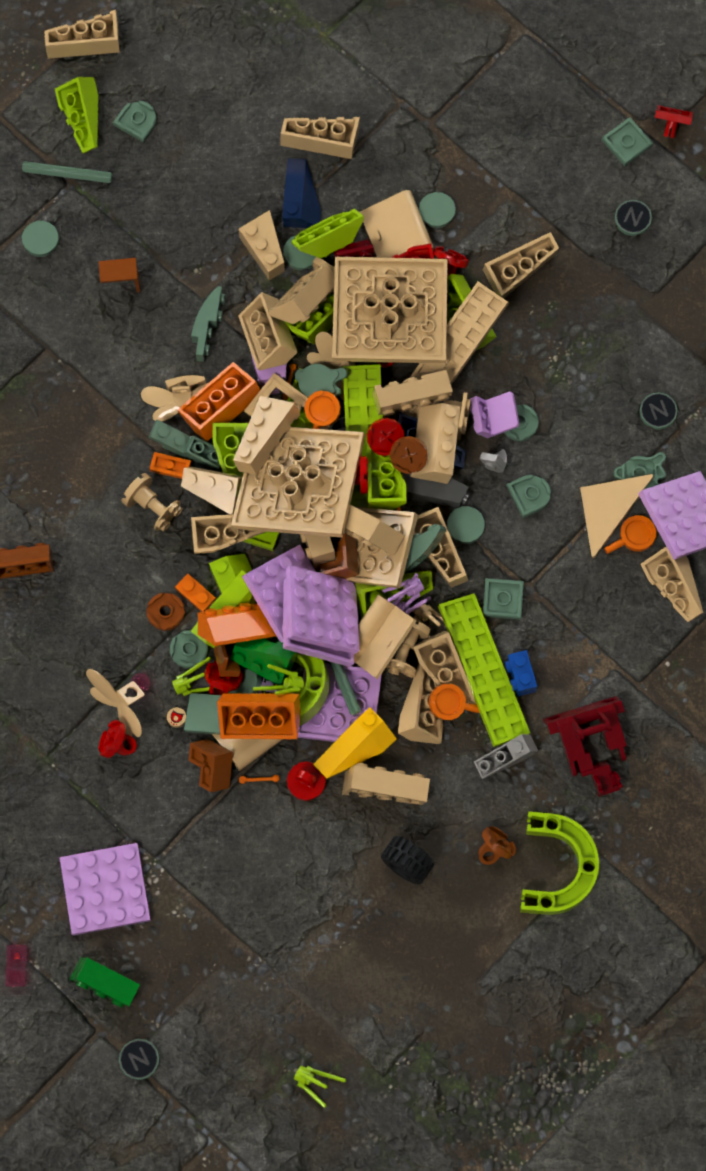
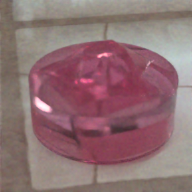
M138 673L131 679V682L134 681L143 693L149 690L151 683L146 674Z

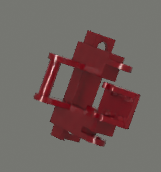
M617 696L543 719V722L548 726L550 735L559 732L572 776H577V770L574 765V761H576L578 772L582 777L591 774L598 796L621 790L623 788L620 782L621 779L616 771L611 772L610 765L606 761L593 765L590 753L587 750L584 751L581 740L586 736L603 732L607 748L609 750L617 748L621 761H626L623 747L627 745L617 715L625 711L622 701ZM597 719L600 722L598 725L582 730L579 727L581 724Z

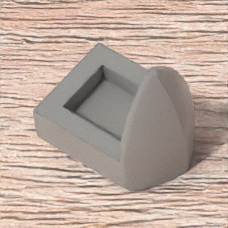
M504 449L496 454L482 452L480 460L485 465V468L501 473L504 472L507 464V454Z

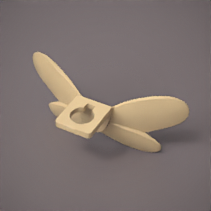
M320 332L316 335L315 343L319 353L310 352L307 355V360L311 365L322 364L333 370L343 368V366L355 365L356 362L332 361L333 337L327 332ZM343 380L337 382V387L341 389L339 397L344 401Z
M208 383L197 387L193 391H191L190 386L172 387V392L163 388L149 386L142 390L141 398L144 402L159 407L153 414L155 421H165L179 413L177 410Z
M88 669L86 675L94 686L90 689L91 695L101 703L117 707L119 721L125 724V734L132 736L133 733L135 736L140 737L142 734L140 722L129 706L144 697L143 691L134 681L115 691L112 685L100 673ZM127 689H134L137 692V696L126 697Z

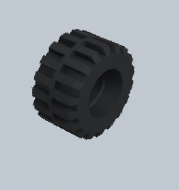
M394 836L380 856L383 862L400 877L420 885L435 865L432 858L423 849L400 836Z

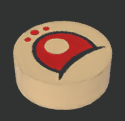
M175 707L169 710L167 721L170 726L179 728L185 724L186 713L183 709Z

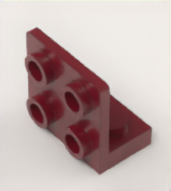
M369 240L355 242L334 251V256L374 258V246L370 245Z

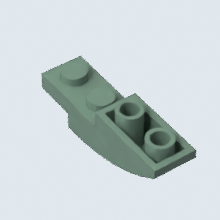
M219 286L203 303L193 326L191 338L192 343H197V361L204 362L205 356L209 355L210 345L207 344L208 338L212 337V328H217L218 322L222 321L223 312L220 311V307L225 303V294L222 293V287Z
M160 420L155 421L148 438L162 444L163 448L184 458L219 469L220 463L213 445L194 435L189 436Z
M434 524L429 526L423 534L417 533L413 535L404 574L422 563L433 552L446 532L444 526Z

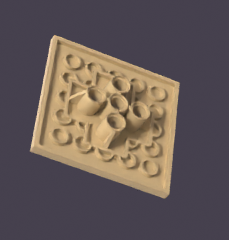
M335 257L332 361L446 364L447 259Z
M291 427L281 437L279 445L270 452V457L257 475L243 473L232 518V528L343 538L365 440L364 432Z

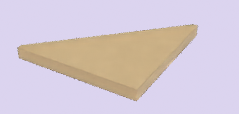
M653 474L580 487L592 558L597 556L603 545L612 536L614 530L629 513L631 507L640 498L639 492L644 490L650 481L653 480Z

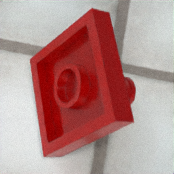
M657 105L655 118L667 120L664 136L668 137L671 128L670 138H675L678 123L691 125L693 112Z

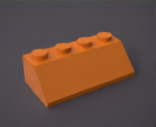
M233 362L177 411L193 431L205 442H208L213 437V423H230L248 407L259 393L260 388L251 376Z
M242 603L237 607L224 606L223 609L217 610L208 608L204 612H198V635L214 646L276 637L258 603Z
M223 693L217 702L221 739H298L301 714L299 694Z

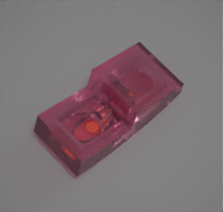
M8 944L5 986L25 987L27 945Z

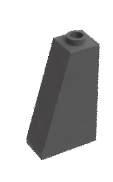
M400 472L406 483V498L459 508L462 504L465 505L470 497V494H468L469 487L452 478L448 484L413 478L411 474Z

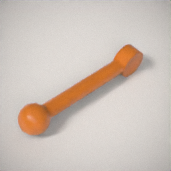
M293 363L289 365L290 373L287 383L290 385L293 372L296 370V365ZM283 394L282 398L284 400H287L288 396L286 394Z
M278 775L257 778L241 776L239 778L241 784L254 781L278 782L280 780Z

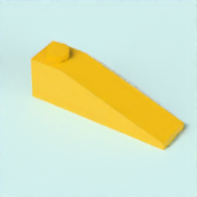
M369 707L313 765L328 779L356 765V763L365 762L371 757L382 754L397 739L385 722Z

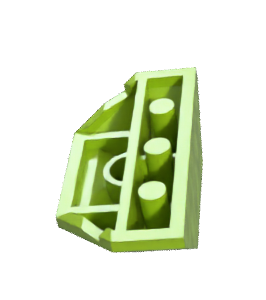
M356 209L330 216L298 233L291 240V243L299 251L318 258L329 256L332 252L342 249L353 242L364 220V216Z
M333 294L326 295L327 299L318 304L319 308L310 313V318L302 323L298 321L294 324L284 322L299 338L316 344V335L320 332H328L333 327Z

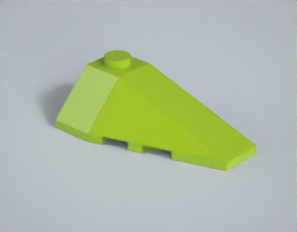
M244 570L238 574L210 608L217 610L223 609L224 606L237 607L242 603H251L253 595L242 578L246 574ZM197 622L191 632L205 644L214 648L213 644L198 635Z

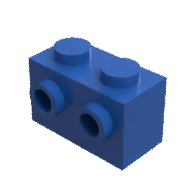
M527 650L509 654L507 661H505L507 673H511L512 679L510 683L513 691L516 690L517 697L536 692L537 683Z

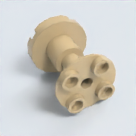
M143 473L141 474L142 479L137 477L129 485L124 493L126 498H122L121 501L127 507H132L138 503L144 509L150 508L160 516L155 523L154 529L164 532L169 528L172 518L174 516L177 517L182 512L181 502L176 500L168 507L164 506L156 499L157 494L149 488L152 478L148 474Z
M421 622L418 625L414 624L398 648L395 659H391L386 668H389V673L394 675L404 673L408 677H415L417 670L405 662L409 650H413L417 639H428L431 630L428 626Z

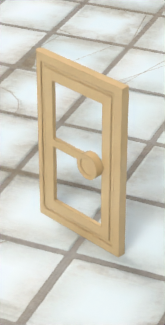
M274 373L244 412L252 417L260 396L269 397L275 388H278L294 400L293 403L296 404L299 412L301 406L305 408V402L308 398ZM332 425L320 427V429L329 430Z

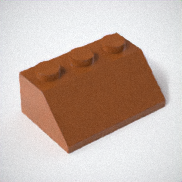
M37 543L33 547L17 546L16 549L11 550L7 548L0 549V579L54 572L52 552L49 544Z

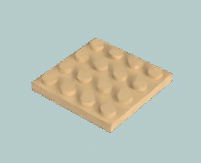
M356 507L381 520L405 535L394 556L375 545L370 547L356 539L359 575L346 579L358 584L400 588L418 514L415 512Z

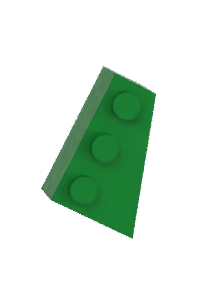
M267 638L236 643L230 659L274 684L282 685L284 679L288 678L289 675L270 669L267 665L271 664L292 671L298 653L283 649L282 642L273 643L267 641Z
M87 957L79 959L70 977V980L76 982L77 986L85 990L91 989L95 991L94 994L100 998L105 999L107 997L113 1000L112 1004L120 1008L130 1006L140 984Z

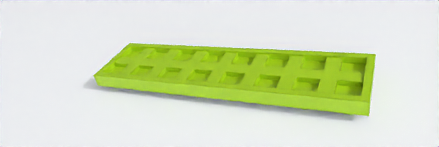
M380 364L343 366V368L348 370V376L343 379L346 431L364 432L365 440L361 456L367 457L368 428L373 422L383 418V414L378 415L373 398L374 386L381 384ZM354 485L350 505L368 508V492L367 494H361L360 485Z
M475 593L439 604L440 614L465 671L471 692L493 747L505 744L521 734H531Z

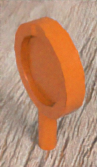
M321 390L314 392L308 397L304 410L308 420L313 423L312 429H320V427L330 426L337 421L340 416L341 406L334 394Z
M631 516L624 521L620 529L621 539L604 547L606 554H609L624 545L632 551L641 552L647 550L656 539L655 525L645 516Z
M441 684L432 690L430 694V710L441 720L456 719L464 710L480 714L477 705L466 703L464 692L454 684Z

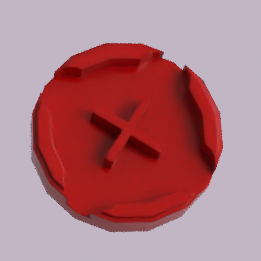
M437 246L433 251V255L438 259H447V269L449 272L447 276L455 274L458 267L467 268L469 260L464 255L452 249H449L447 252L444 251V247Z
M390 418L378 419L371 424L367 431L369 447L376 454L383 456L390 454L391 447L396 440L405 437L401 424Z
M366 456L360 457V465L355 480V485H360L361 494H367L368 459Z
M216 661L208 663L204 672L205 679L210 684L209 693L211 695H222L223 693L234 691L240 687L243 680L241 671L239 677L220 676Z
M119 720L110 722L107 726L110 728L108 731L104 730L99 741L98 749L101 752L100 755L105 758H111L115 753L124 756L134 753L137 744L132 736L125 734V724ZM124 741H127V742H128V744H129V750H126V749L124 748V746H123V742H124Z
M300 762L293 766L288 773V789L299 800L310 801L314 798L316 799L325 789L326 779L312 762Z

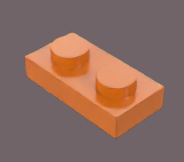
M154 452L149 470L153 473L182 479L183 470L185 467L191 466V460Z
M189 574L175 586V589L201 612H204L205 609H208L216 601V597Z

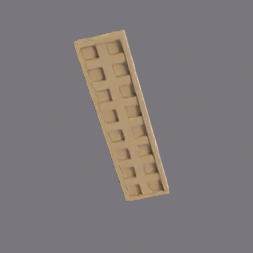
M477 282L446 325V364L420 363L410 378L417 377L420 380L423 375L446 370L452 385L509 302L480 282ZM438 399L431 401L429 405L438 404ZM419 404L413 406L411 410L402 411L401 409L399 411L418 418V409L421 406Z

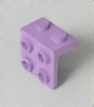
M507 392L488 400L477 396L470 398V410L473 414V427L476 434L490 438L519 426L515 397L512 392Z

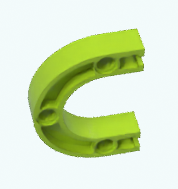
M277 636L267 638L269 642L277 643L279 641ZM298 653L295 662L306 670V683L299 694L301 710L299 726L311 720L324 705L329 691V674L323 659ZM321 686L318 690H313L315 687Z
M528 812V823L531 822V819L543 822L542 828H531V824H527L526 835L554 837L567 843L576 855L578 871L572 883L559 891L545 892L522 889L521 900H525V897L537 899V906H525V902H521L520 912L555 915L570 911L587 898L596 882L599 871V856L596 845L590 834L579 823L568 817L558 814ZM547 822H555L557 828L553 830L549 829L547 827ZM589 863L593 866L594 870L586 872L583 865ZM548 899L551 902V906L545 908L541 905L540 901Z

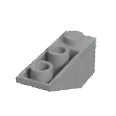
M521 734L474 761V764L481 778L485 779L529 758L539 751L530 734Z

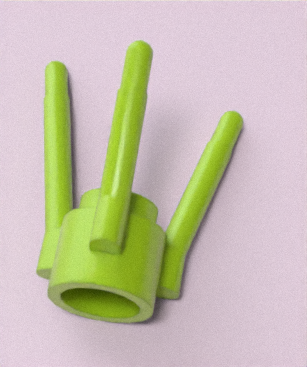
M207 657L185 673L176 676L177 679L173 680L172 683L177 695L183 693V696H186L190 693L209 691V687L189 690L191 688L190 683L204 677V673L189 679L186 676L210 661L211 657Z
M268 664V668L289 675V677L284 679L283 685L253 687V691L280 690L275 692L276 695L293 692L299 693L303 690L304 681L301 676H298V672H291Z
M301 1065L294 1076V1080L298 1081L297 1086L303 1088L325 1108L326 1104L306 1084L310 1085L313 1082L327 1089V1085L315 1079L314 1074L344 1083L346 1079L313 1069L310 1066L305 1068Z

